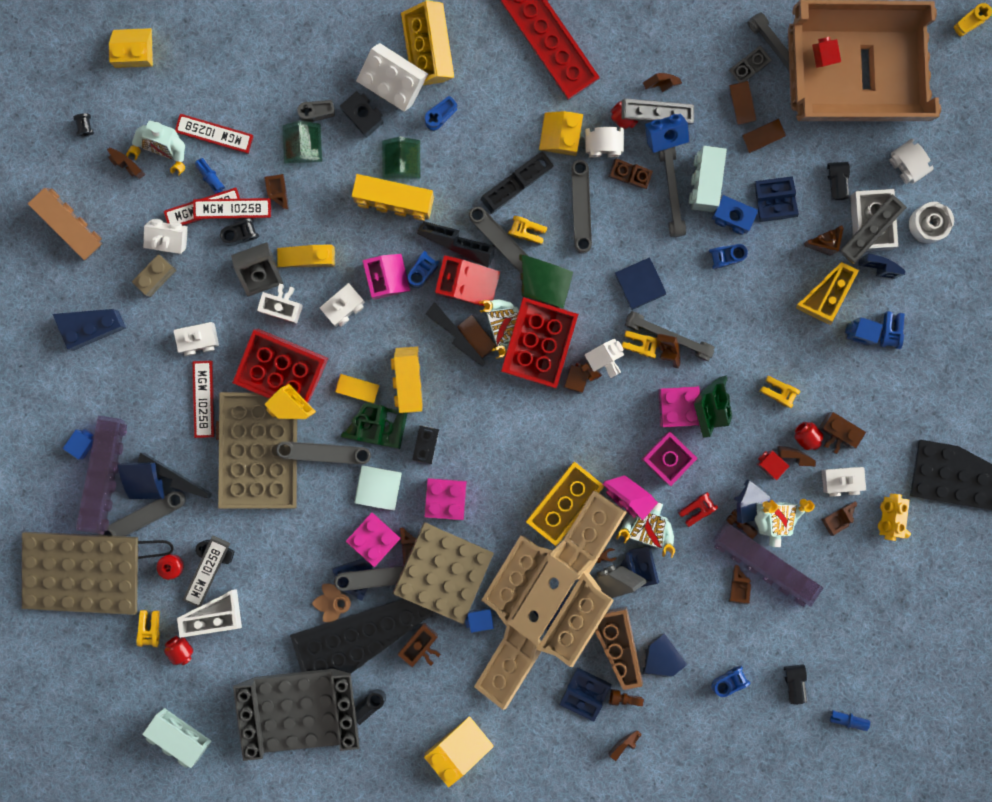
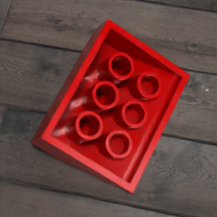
M523 297L501 372L553 389L557 388L579 314Z
M259 328L254 329L232 383L269 399L280 388L289 384L309 403L329 358Z

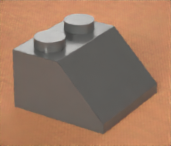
M267 242L231 255L234 270L247 297L279 286V283L283 284L274 256Z
M614 565L603 568L604 570L597 572V576L593 578L601 588V591L610 598L632 593L647 583L643 577L623 566L615 568Z

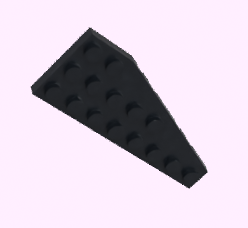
M919 440L910 496L992 510V464L959 446Z
M403 598L293 633L290 637L301 672L336 669L352 673L435 612Z

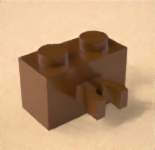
M828 412L819 427L821 431L831 436L823 447L828 448L831 443L837 440L834 444L835 449L832 451L834 454L839 452L841 443L851 449H856L866 434L864 430L834 412Z
M423 623L402 647L398 656L411 667L423 656L426 662L432 666L434 662L430 660L426 651L430 654H435L437 657L441 655L437 650L430 648L438 638V634L426 623Z

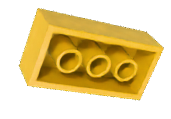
M356 174L352 198L358 204L357 206L368 209L369 206H372L379 212L387 213L390 210L394 211L397 216L406 217V214L414 216L413 219L424 221L425 218H430L434 194L433 190Z
M573 461L527 518L526 523L557 546L572 527L592 492L600 493L604 486Z

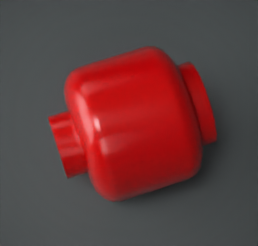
M619 101L612 108L611 119L620 128L627 129L630 127L632 129L638 123L637 120L622 119V101Z
M803 422L796 427L794 438L804 450H816L822 445L823 433L813 422Z
M165 555L157 563V572L163 579L173 580L183 573L184 562L178 555Z
M175 636L166 642L164 653L173 665H185L192 659L193 648L185 637Z

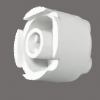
M597 127L592 132H590V128L585 129L586 153L589 154V158H599L602 154H608L610 158L619 157L624 152V128H620L617 131V127Z
M910 139L891 152L892 158L889 159L895 169L898 167L901 170L902 174L900 177L905 184L909 182L914 184L934 169L933 165L929 167L928 162L931 160L924 149L918 143L916 145L913 144L914 139Z
M929 202L919 207L912 213L909 220L911 234L917 241L922 243H934L945 238L954 225L952 211L939 202Z

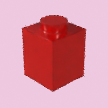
M830 37L818 39L819 43L812 45L816 68L841 62L837 39L830 40Z
M773 450L764 451L758 457L759 462L757 465L773 480H778L790 467Z

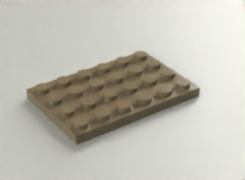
M219 392L218 509L297 508V460L283 459L276 453L279 443L284 441L297 442V419H278L271 416L264 405L269 398L257 393ZM286 444L279 448V452L283 456L289 455L291 451L290 447Z
M45 532L22 533V609L137 614L138 537Z

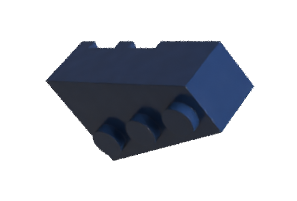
M115 309L52 314L66 348L72 351L126 329L120 312Z

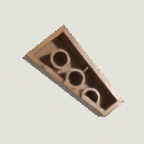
M42 189L28 205L84 261L87 260L103 245L101 243L102 238L95 231L91 232L86 227L88 226L87 222L81 217L78 218L73 213V208L68 203H63L59 198V194L54 189Z
M627 607L608 610L595 633L603 646L604 652L612 665L622 689L642 687L643 680Z

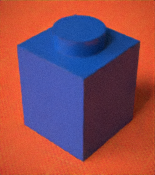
M86 429L75 430L63 449L78 460L84 459L96 440L92 438L93 434Z
M491 608L469 611L465 619L466 628H470L471 633L494 629Z

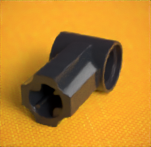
M849 162L828 163L827 170L829 169V176L827 177L830 180L831 200L849 199Z
M805 665L784 666L789 703L796 705L807 703L805 687L807 673Z
M380 689L373 690L355 706L356 720L359 725L384 705L386 701L384 691ZM372 696H379L381 703H374Z

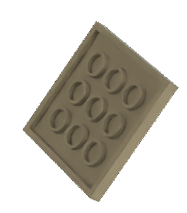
M423 522L392 594L464 624L494 553Z

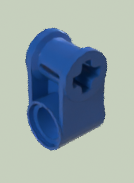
M735 244L710 249L709 253L712 254L714 263L713 269L742 262L747 257V248L742 244ZM740 249L743 253L742 258H736L733 251Z
M424 251L408 274L409 284L413 288L422 287L435 272L440 261H435ZM419 274L422 280L419 283H414L411 280L413 275Z
M740 665L714 679L711 688L718 696L727 697L736 691L746 688L751 683L746 679L742 672L743 667ZM722 682L725 683V689L722 692H718V685Z

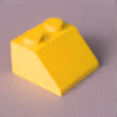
M152 29L113 30L109 41V62L115 68L152 67Z
M567 111L545 113L539 150L576 156L583 114Z
M289 384L280 388L264 404L267 407V412L278 419H307L316 412Z

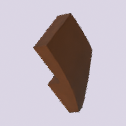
M656 73L643 82L645 89L659 86L662 92L682 84L679 77L667 73Z
M284 174L264 177L267 196L284 209H289Z
M658 334L656 341L660 351H662L660 359L673 362V367L678 369L680 366V350L677 337Z
M589 362L580 368L590 382L602 376L599 370L593 371Z
M778 446L777 454L781 458H797L796 463L799 466L816 467V460L802 451L791 447Z
M856 501L821 519L830 536L836 535L849 527L850 523H853V513L855 507H857Z
M400 528L403 564L405 565L416 538L404 528Z
M734 565L729 602L748 605L751 592V584L749 582L751 581L744 575L738 565Z

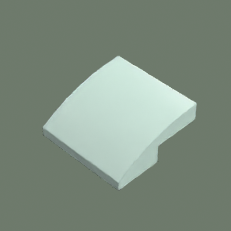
M361 465L354 503L395 510L402 473Z

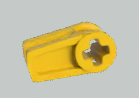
M986 3L977 5L954 25L953 28L956 33L962 37L983 24L992 14L991 7Z
M513 216L512 220L514 222L511 230L508 231V235L540 245L543 244V238L527 233L526 229L544 234L547 231V227L531 222L523 217Z
M625 331L624 336L626 338L642 343V346L623 342L621 344L623 349L649 358H656L657 338Z
M767 376L765 382L772 385V387L780 389L781 394L766 387H761L759 392L792 409V403L796 395L800 394V390L771 376Z
M140 610L137 632L138 647L143 645L159 646L160 611H152L151 627L148 630V611Z

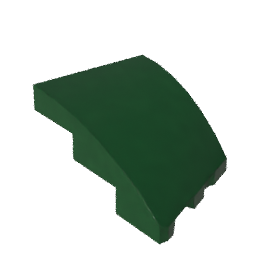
M520 254L519 260L522 261L523 273H520L522 296L564 309L573 272Z
M727 375L719 377L708 385L694 403L703 438L711 437L714 428L730 425L732 419L730 396L725 389L726 381H728Z
M364 403L359 413L352 419L348 429L341 434V437L400 449L408 412L399 413L398 409ZM388 412L397 414L394 423L386 419Z

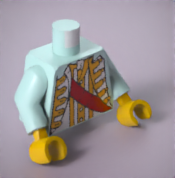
M148 121L147 125L137 128L132 141L133 145L127 151L126 156L128 157L130 153H133L135 155L134 160H136L141 153L139 148L141 147L144 150L175 160L176 163L170 168V172L173 174L177 169L179 176L185 170V166L182 163L184 161L185 144L180 140L176 131L173 128L153 121Z
M500 299L479 301V304L483 303L485 306L484 310H480V312H486L496 346H498L493 348L492 352L495 350L499 352V356L495 357L496 359L504 357L518 316V308L514 307L511 302Z
M801 499L799 502L800 506L786 502L775 503L773 500L757 503L755 522L760 534L770 536L769 546L781 547V536H791L793 534L794 526L798 519L805 512H811L814 509L815 505L811 500Z
M657 503L644 520L638 516L633 518L629 515L625 518L620 532L616 535L617 540L620 535L624 537L623 543H626L631 538L663 549V557H665L666 551L671 553V558H673L675 553L671 523L667 521L668 518L660 516L663 506L661 503Z

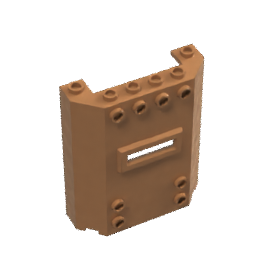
M800 0L794 5L792 14L795 15L793 24H789L788 47L791 108L793 111L798 112L796 116L798 121H933L940 117L941 105L939 104V97L931 99L932 92L929 85L931 72L929 71L930 53L928 52L929 33H927V26L934 22L937 16L935 1ZM830 37V40L837 39L841 62L816 68L812 45L819 43L818 39ZM861 49H868L870 89H863Z

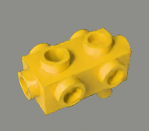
M890 493V496L884 497V501L880 504L882 518L878 523V529L880 531L879 535H883L885 540L896 541V538H909L911 535L906 529L909 500L902 499V495Z

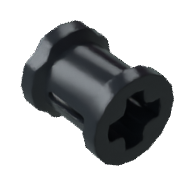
M88 113L73 116V120L76 121L78 131L76 135L78 137L94 134L89 120L91 115Z

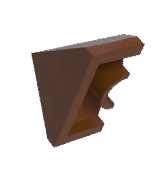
M841 225L834 230L806 241L804 245L807 248L831 256L840 249L844 228Z

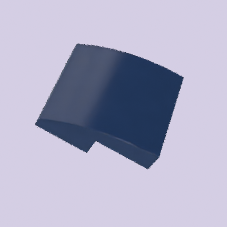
M793 176L755 181L760 222L798 217L799 212L795 198L796 189Z
M869 253L861 257L858 266L876 268V276L896 279L905 275L906 272L895 262Z
M650 257L615 272V276L631 310L666 295L664 286Z
M155 462L118 464L120 479L129 499H164L162 479H157Z
M577 667L559 705L594 722L612 684Z

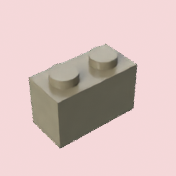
M158 254L138 274L132 283L146 296L151 297L177 270L163 256Z

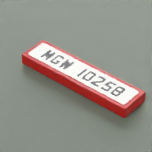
M183 114L179 115L175 129L178 134L249 154L254 138L252 134Z
M233 188L202 199H240L237 188ZM193 202L164 211L167 223L178 222L184 226L203 220L194 219Z
M193 199L194 219L271 218V199Z
M193 361L194 438L215 437L213 361Z

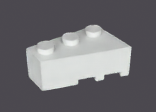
M237 589L231 590L177 618L179 637L242 628Z

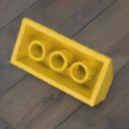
M426 0L401 12L408 61L428 73L423 85L443 83L454 78L443 3Z

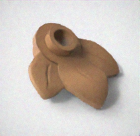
M328 583L322 585L324 595L317 597L312 602L316 609L324 612L323 622L337 620L340 614L347 612L351 606L349 597L341 594V591L335 585ZM339 600L344 601V607L338 606Z

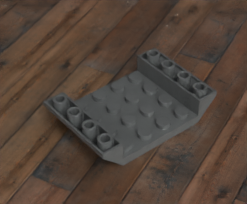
M336 669L257 676L233 686L243 761L263 759L266 752L334 745H339L340 751L360 749L351 673Z

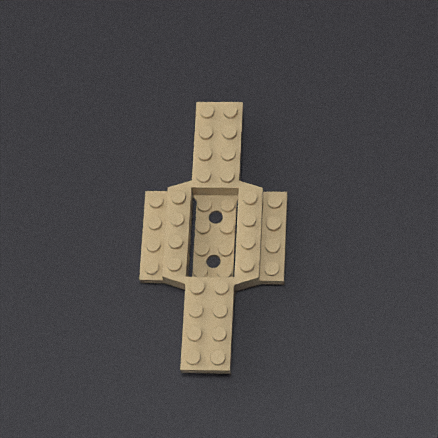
M596 491L592 492L566 537L554 550L537 546L525 536L520 535L481 600L497 612L506 625V631L503 640L474 687L502 710H505L510 704L541 651L554 655L569 667H573L614 601L601 591V588L590 575V572L627 512ZM552 578H557L559 581L556 589L550 587V580ZM575 580H579L574 589L572 590L571 594L569 595L568 599L566 600L565 604L561 608L560 612L558 613L557 617L553 621L546 635L541 641L540 637L543 635L545 629L547 628L551 619L554 617L559 606L564 601V598L566 597L570 588L574 584ZM532 611L538 613L539 617L536 622H532L529 618Z

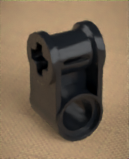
M253 218L244 219L236 224L224 227L220 232L221 240L228 246H235L257 239L259 234L255 231ZM229 232L235 234L231 241L225 239L226 234Z

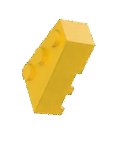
M841 262L797 304L796 309L831 325L859 270Z
M418 346L395 348L394 358L391 359V369L395 370L396 377H393V389H397V396H394L395 407H399V413L421 412L423 408Z

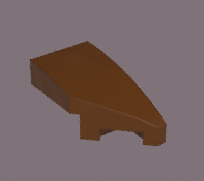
M634 731L625 736L609 751V757L617 761L627 746L634 750L636 747L635 743L642 734L639 731Z

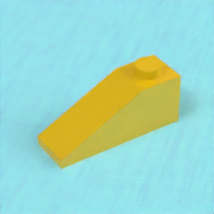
M333 245L277 248V267H335V248Z

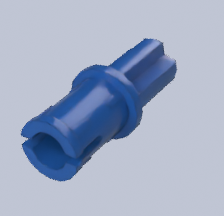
M203 158L198 159L195 162V166L202 174L203 181L209 184L215 194L223 191L225 186L216 176V172L212 171Z
M832 710L831 723L847 726L848 729L852 727L863 731H868L870 728V721L867 719L853 716L852 713L848 715Z

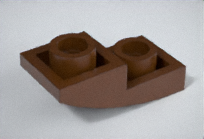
M744 81L729 85L737 125L756 121L749 82Z
M778 118L742 135L749 153L785 137L786 133Z
M110 147L107 149L110 154L108 158L114 166L125 167L132 177L136 176L139 179L146 175L127 156Z
M616 158L613 161L608 177L647 189L653 171Z
M473 315L457 326L482 359L492 352L493 348L497 347Z

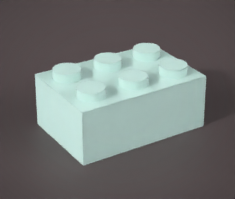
M703 146L695 155L693 166L696 167V170L691 178V185H694L692 193L690 192L688 202L692 204V210L714 212L719 207L727 149Z
M165 708L156 714L142 734L149 743L157 744L166 755H173L178 759L179 764L190 768L195 765L212 742Z

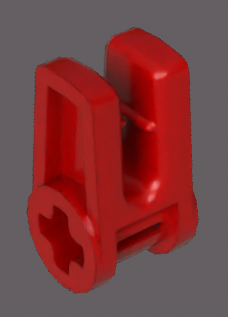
M708 492L703 493L678 512L681 517L689 515L688 513L694 509L700 508L698 513L686 520L685 524L687 527L692 526L718 509V506L714 505L709 498L710 494Z

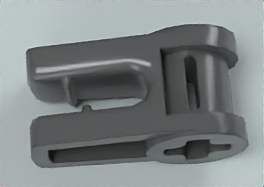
M332 100L303 102L298 106L297 110L300 119L305 123L335 116ZM305 109H309L310 111L308 116H305L304 114Z

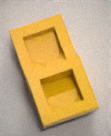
M340 374L335 392L374 403L379 385Z

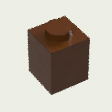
M576 363L575 366H570L564 388L583 393L587 377L580 369L583 366L582 364Z

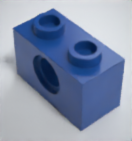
M681 113L645 124L647 144L653 153L690 142L688 122Z
M723 195L712 219L715 220V224L721 227L727 225L733 228V232L743 235V233L747 234L750 231L758 210ZM730 212L737 213V221H733L730 218Z
M862 317L852 320L845 329L846 339L867 346L878 343L883 324Z

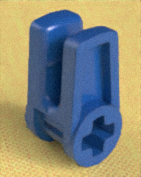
M448 96L427 111L425 114V124L428 129L433 131L439 129L457 111L455 100ZM437 117V122L432 121L430 123V118L435 119Z
M886 311L884 313L880 347L893 346L896 349H901L904 341L905 313H898L896 315L894 331H892L893 313Z

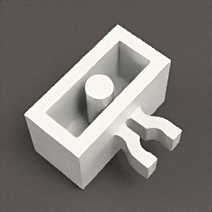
M152 219L144 226L143 248L182 254L187 245L188 226H182L178 222L163 223L162 220Z
M280 283L278 296L262 293L257 311L292 323H298L303 306L300 303L289 300L295 288L290 287L289 292L285 294L284 298V285Z
M348 283L324 303L320 309L336 327L338 325L343 326L349 321L348 316L353 312L357 314L364 308L362 304L365 301Z
M212 322L174 330L178 353H184V356L195 355L197 350L202 349L203 352L214 351V347L219 346L215 324Z
M612 339L585 354L593 371L605 366L610 378L621 373L614 361L624 355L622 352L623 347L616 339Z
M864 467L822 470L823 492L829 493L830 497L841 496V492H848V495H859L860 491L866 490Z

